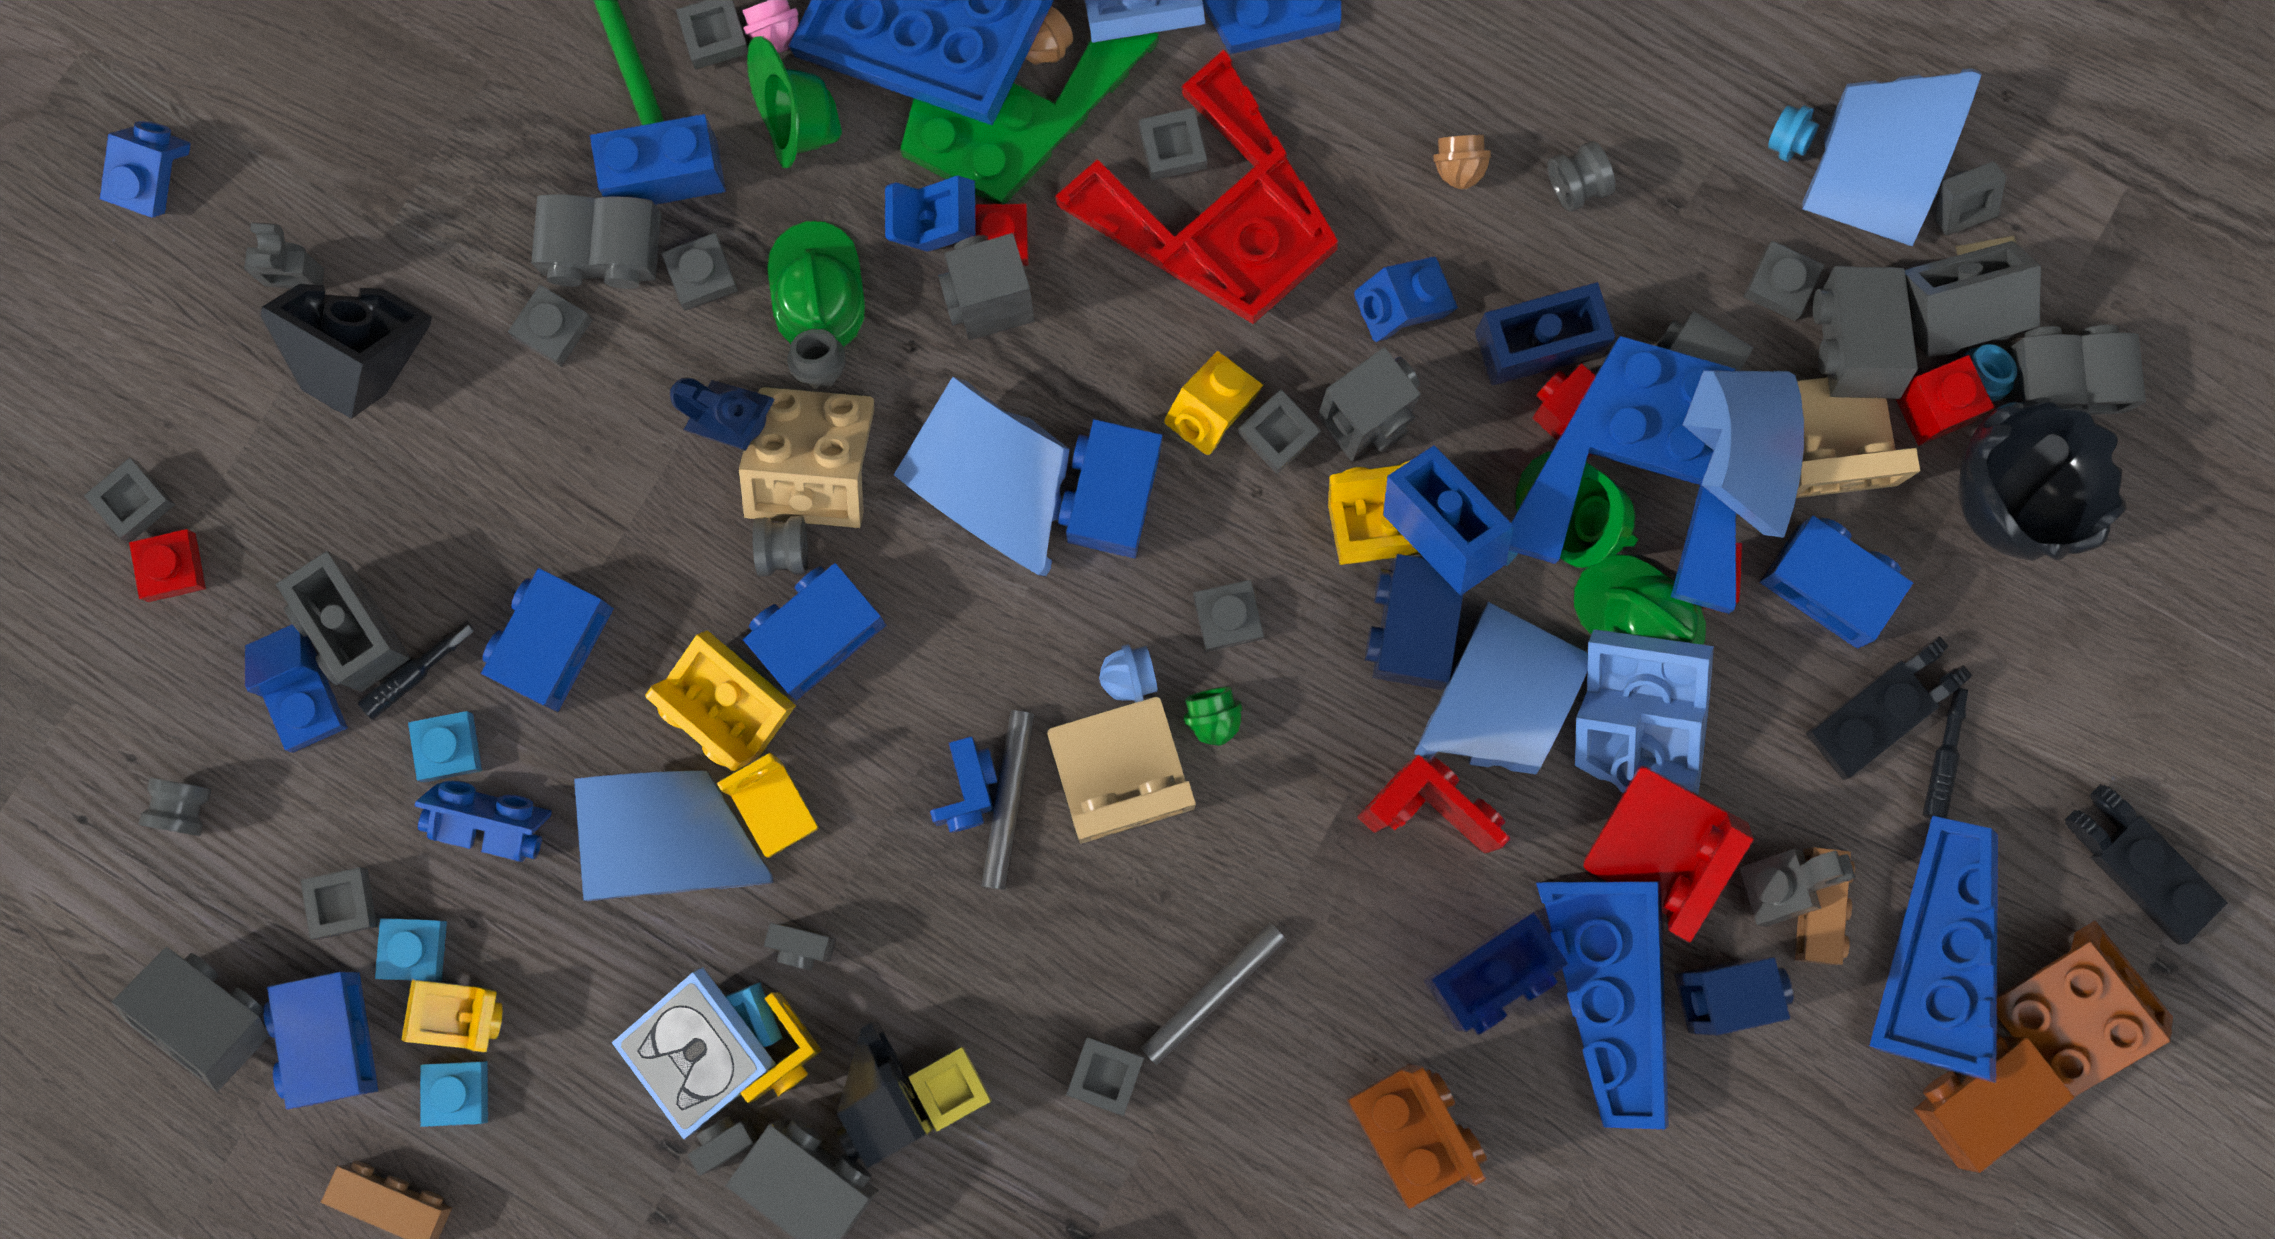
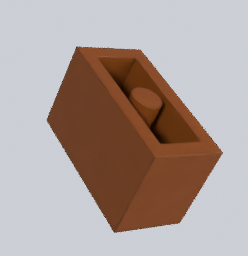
M1998 1034L1996 1039V1083L1961 1073L1956 1075L1953 1071H1950L1936 1078L1924 1089L1923 1093L1927 1098L1913 1110L1959 1169L1981 1173L2075 1097L2027 1037L2005 1036L2002 1038Z

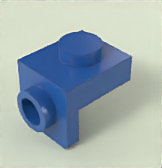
M138 121L134 123V127L108 133L100 199L151 218L165 214L173 159L189 155L191 143L172 136L170 128L148 121Z
M957 175L920 189L897 182L887 185L885 187V236L887 240L929 252L975 236V181Z
M1436 256L1384 267L1354 292L1361 315L1375 342L1388 339L1403 327L1442 319L1458 309Z
M972 736L949 743L964 801L930 811L933 823L936 826L947 824L949 833L984 824L982 814L994 811L988 785L997 783L998 779L989 748L978 750Z

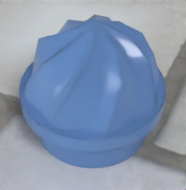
M1129 644L1122 645V649L1105 658L1099 676L1100 684L1115 700L1141 702L1143 701V695L1158 691L1147 646L1131 649Z

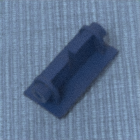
M688 377L679 379L670 390L672 405L690 418L683 430L744 451L747 450L751 441L762 432L766 424V415L775 400L767 395L711 380L708 387H706L699 381Z

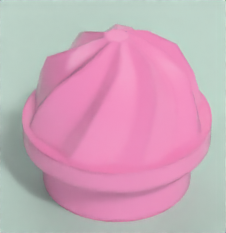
M768 0L742 10L748 24L743 29L751 40L756 36H764L773 44L777 53L788 50V45L799 25L797 8L790 9L787 0Z

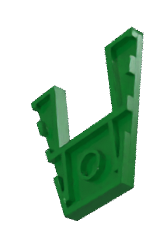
M1154 32L1093 43L1091 39L1055 104L1013 83L993 125L914 98L900 148L902 157L944 179L959 175L974 180L976 195L993 204H1006L1052 156L1051 152L1070 132L1074 133L1088 119V113L1109 92L1113 93L1129 76V71L1147 52L1151 53L1159 43V34Z

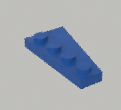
M1932 816L1869 1046L1879 1051L1996 1083L1998 834L1992 828Z
M1661 881L1536 882L1541 902L1545 905L1552 932H1550L1556 957L1560 959L1568 988L1567 997L1572 1015L1576 1017L1584 1046L1582 1051L1603 1127L1666 1129L1669 1127Z

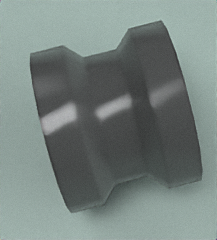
M1595 141L1581 145L1578 152L1568 157L1564 154H1559L1548 161V173L1553 190L1562 206L1569 212L1582 208L1585 200L1595 196L1603 199L1615 192L1616 183L1611 164L1604 150Z
M803 515L790 516L786 522L773 523L767 517L755 518L752 537L757 575L759 577L771 576L776 570L788 569L794 575L806 574L808 569V540Z
M150 778L147 787L148 792L152 796L149 809L141 813L138 825L200 836L203 824L198 818L201 805L209 801L211 789Z

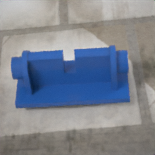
M461 781L437 783L415 802V807L423 809L418 822V830L426 832L428 839L470 849L475 843L476 830H482L485 832L481 852L518 862H523L526 857L531 859L537 858L542 844V837L533 833L552 814L551 810L533 806V802L528 798L517 795L495 797L476 792V788L473 785Z

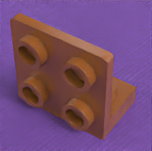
M2096 920L2075 932L2071 950L1997 995V1017L2013 1037H2027L2074 1097L2171 1041L2173 1016Z
M1407 1064L1346 1099L1408 1209L1461 1179L1474 1186L1486 1180L1479 1165L1487 1161V1157L1470 1128L1464 1129L1460 1123L1457 1125L1454 1123L1447 1109L1456 1105L1437 1071L1432 1073L1429 1069L1425 1071L1423 1067Z

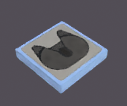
M704 968L691 973L612 1042L683 1139L694 1134L741 1095L744 1089L776 1065Z

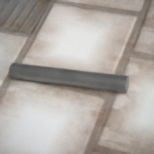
M1011 710L982 887L1005 890L1034 718L1033 713Z
M1269 923L1140 1047L1141 1050L1157 1066L1287 939L1272 923Z

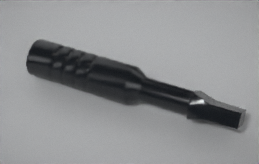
M468 621L464 622L453 632L443 636L440 642L420 658L410 659L378 687L373 689L372 692L358 702L359 707L370 719L374 720L399 698L404 696L405 693L426 678L428 670L449 652L455 651L458 645L474 632L473 627Z
M1958 688L1953 692L1951 705L1946 714L1948 718L1942 745L1935 752L1922 816L1932 819V816L1947 819L1954 780L1960 759L1957 745L1962 722L1966 718L1967 689Z

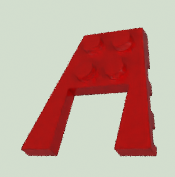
M1223 49L1182 85V94L1254 166L1252 170L1175 237L1098 159L1055 195L1057 205L1062 210L1248 322L1255 324L1338 250V240L1303 180L1300 182L1287 160L1286 151L1277 136H1273L1259 112V106L1247 85L1244 86L1232 66L1230 56Z

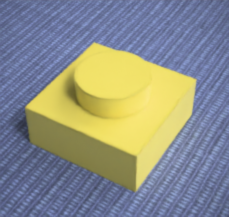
M964 1047L908 1077L936 1131L943 1129L992 1101Z

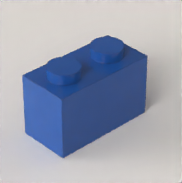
M705 114L590 135L598 188L603 197L641 198L652 200L657 205L726 192L717 138Z
M1093 419L1089 436L1079 434L1074 451L1072 469L1081 470L1076 492L1065 491L1058 520L1059 525L1068 526L1066 535L1069 544L1136 559L1162 449L1161 434Z
M1435 445L1387 476L1384 517L1460 596L1506 565L1514 525Z
M1813 515L1796 527L1759 583L1858 649L1877 639L1913 582L1900 574L1902 569L1899 564L1887 555L1877 551L1869 553L1851 541L1852 535L1844 526L1832 519H1818Z
M836 563L827 570L819 566L806 574L795 586L798 594L781 608L777 604H773L764 609L749 624L752 632L743 638V641L796 701L887 626L878 612Z
M538 568L533 578H526L515 592L511 608L515 611L504 631L498 630L489 640L483 653V661L486 664L480 674L559 712L614 608L602 599Z
M337 972L267 987L269 1002H266L264 1006V1022L268 1034L275 1038L279 1060L273 1067V1081L278 1096L285 1100L286 1109L308 1107L379 1092L360 972Z

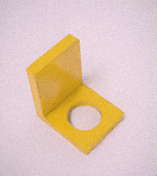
M771 753L717 783L721 792L732 797L761 851L767 858L772 857L818 830L817 823L782 761Z
M780 992L770 993L765 997V1000L800 1048L741 1092L747 1103L758 1100L772 1088L778 1097L790 1090L809 1075L803 1065L822 1051Z

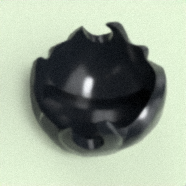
M2039 397L2000 406L1987 415L1980 423L1962 457L1958 494L1961 508L1969 527L1977 537L1998 552L2031 561L2045 555L2054 560H2061L2069 554L2083 553L2102 546L2108 540L2110 525L2127 509L2126 501L2120 494L2122 468L2112 462V453L2118 442L2117 434L2094 423L2091 415L2086 410L2067 405H2056L2047 397Z

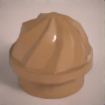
M1050 7L1025 58L1034 65L1043 62L1055 63L1064 57L1065 49L1073 42L1072 30L1065 17L1056 8Z
M1484 135L1438 138L1439 154L1433 155V162H1435L1441 178L1450 186L1458 189H1468L1477 184L1484 176L1488 168L1489 158H1491V150H1485Z

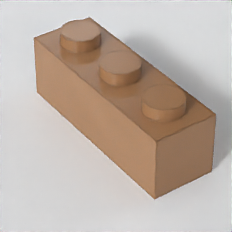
M1816 847L1803 849L1806 862L1818 855L1831 851H1837L1839 856L1847 854L1851 859L1850 851ZM1850 861L1855 874V864L1853 861ZM1853 879L1816 891L1821 909L1798 916L1795 961L1843 965V958H1847L1850 946L1849 937L1845 936L1846 921L1850 920L1852 914V900L1848 898L1849 883L1853 882Z
M354 1160L352 1164L349 1163L336 1167L321 1203L404 1239H439L452 1210V1207L442 1203L444 1200L442 1196L426 1190H422L421 1194L408 1189L409 1183L391 1175H388L386 1179L373 1174L374 1167Z

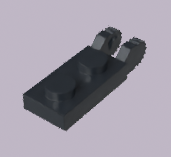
M1940 636L1923 646L1904 662L1901 660L1894 663L1806 733L1842 780L1851 778L1940 707L1937 704L1938 702L1951 695L1973 676L1962 665L1944 674L1940 681L1929 690H1926L1918 681L1914 673L1936 661L1949 647Z
M2100 784L2090 794V798L2118 830L2109 837L2108 833L2101 826L2097 825L2090 816L2076 809L2065 819L2067 828L2093 853L2090 858L2178 945L2188 944L2228 902L2141 815L2137 816L2134 808L2126 800L2122 799L2121 795L2105 784Z

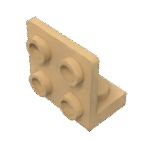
M1828 377L1797 381L1804 417V451L1796 498L1899 486L1920 472L1916 448L1895 450L1887 398L1830 397Z
M761 388L758 393L770 396L775 400L766 415V424L762 432L751 441L747 450L743 451L739 475L744 518L767 517L772 521L786 522L790 516L803 515L806 524L860 528L864 512L862 466L874 413V399L870 396Z
M1153 697L1048 730V738L1080 844L1194 810L1196 803L1189 781L1186 782L1160 698Z

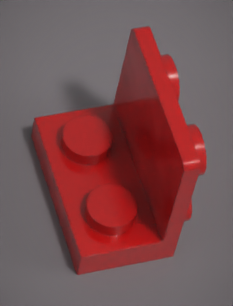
M1418 754L1406 763L1357 816L1374 833L1388 825L1395 831L1399 826L1402 827L1427 801L1485 854L1503 848L1511 839L1500 829L1506 823L1504 818L1484 800L1477 798L1472 803L1455 788L1460 781L1457 775L1434 756L1427 762Z
M1643 765L1636 771L1586 855L1583 866L1587 871L1607 882L1661 881L1662 913L1666 914L1668 930L1691 943L1754 838L1749 823Z

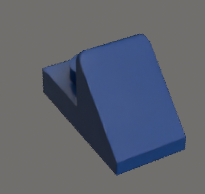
M293 624L245 645V687L247 692L263 697L284 750L292 753L348 728L328 679L316 662L315 656L317 653L309 636L304 637Z

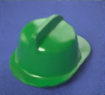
M764 36L754 37L749 44L747 55L748 76L752 94L772 138L778 162L782 168H790L795 161L796 154L819 149L823 145L835 143L840 139L842 130L836 104L821 77L816 74L785 68L773 44Z
M806 221L791 226L776 239L769 253L768 260L771 302L778 330L791 344L798 334L806 330L823 329L830 332L844 348L857 336L864 321L865 300L859 257L854 243L842 229L827 222Z
M1547 451L1534 458L1522 472L1516 488L1517 511L1552 451ZM1587 461L1560 556L1564 562L1576 568L1593 567L1620 552L1624 547L1636 545L1639 540L1633 534L1636 514L1632 500L1624 489L1617 486L1613 480Z
M1613 555L1593 567H1587L1581 573L1574 588V609L1580 624L1591 635L1593 630L1596 629L1701 645L1705 642L1706 622L1701 607L1671 598L1674 581L1649 563L1629 555Z

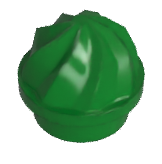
M1231 687L1207 689L1192 694L1185 699L1188 712L1184 715L1185 724L1189 725L1199 741L1221 746L1231 740L1239 731L1243 708L1241 701L1234 700Z

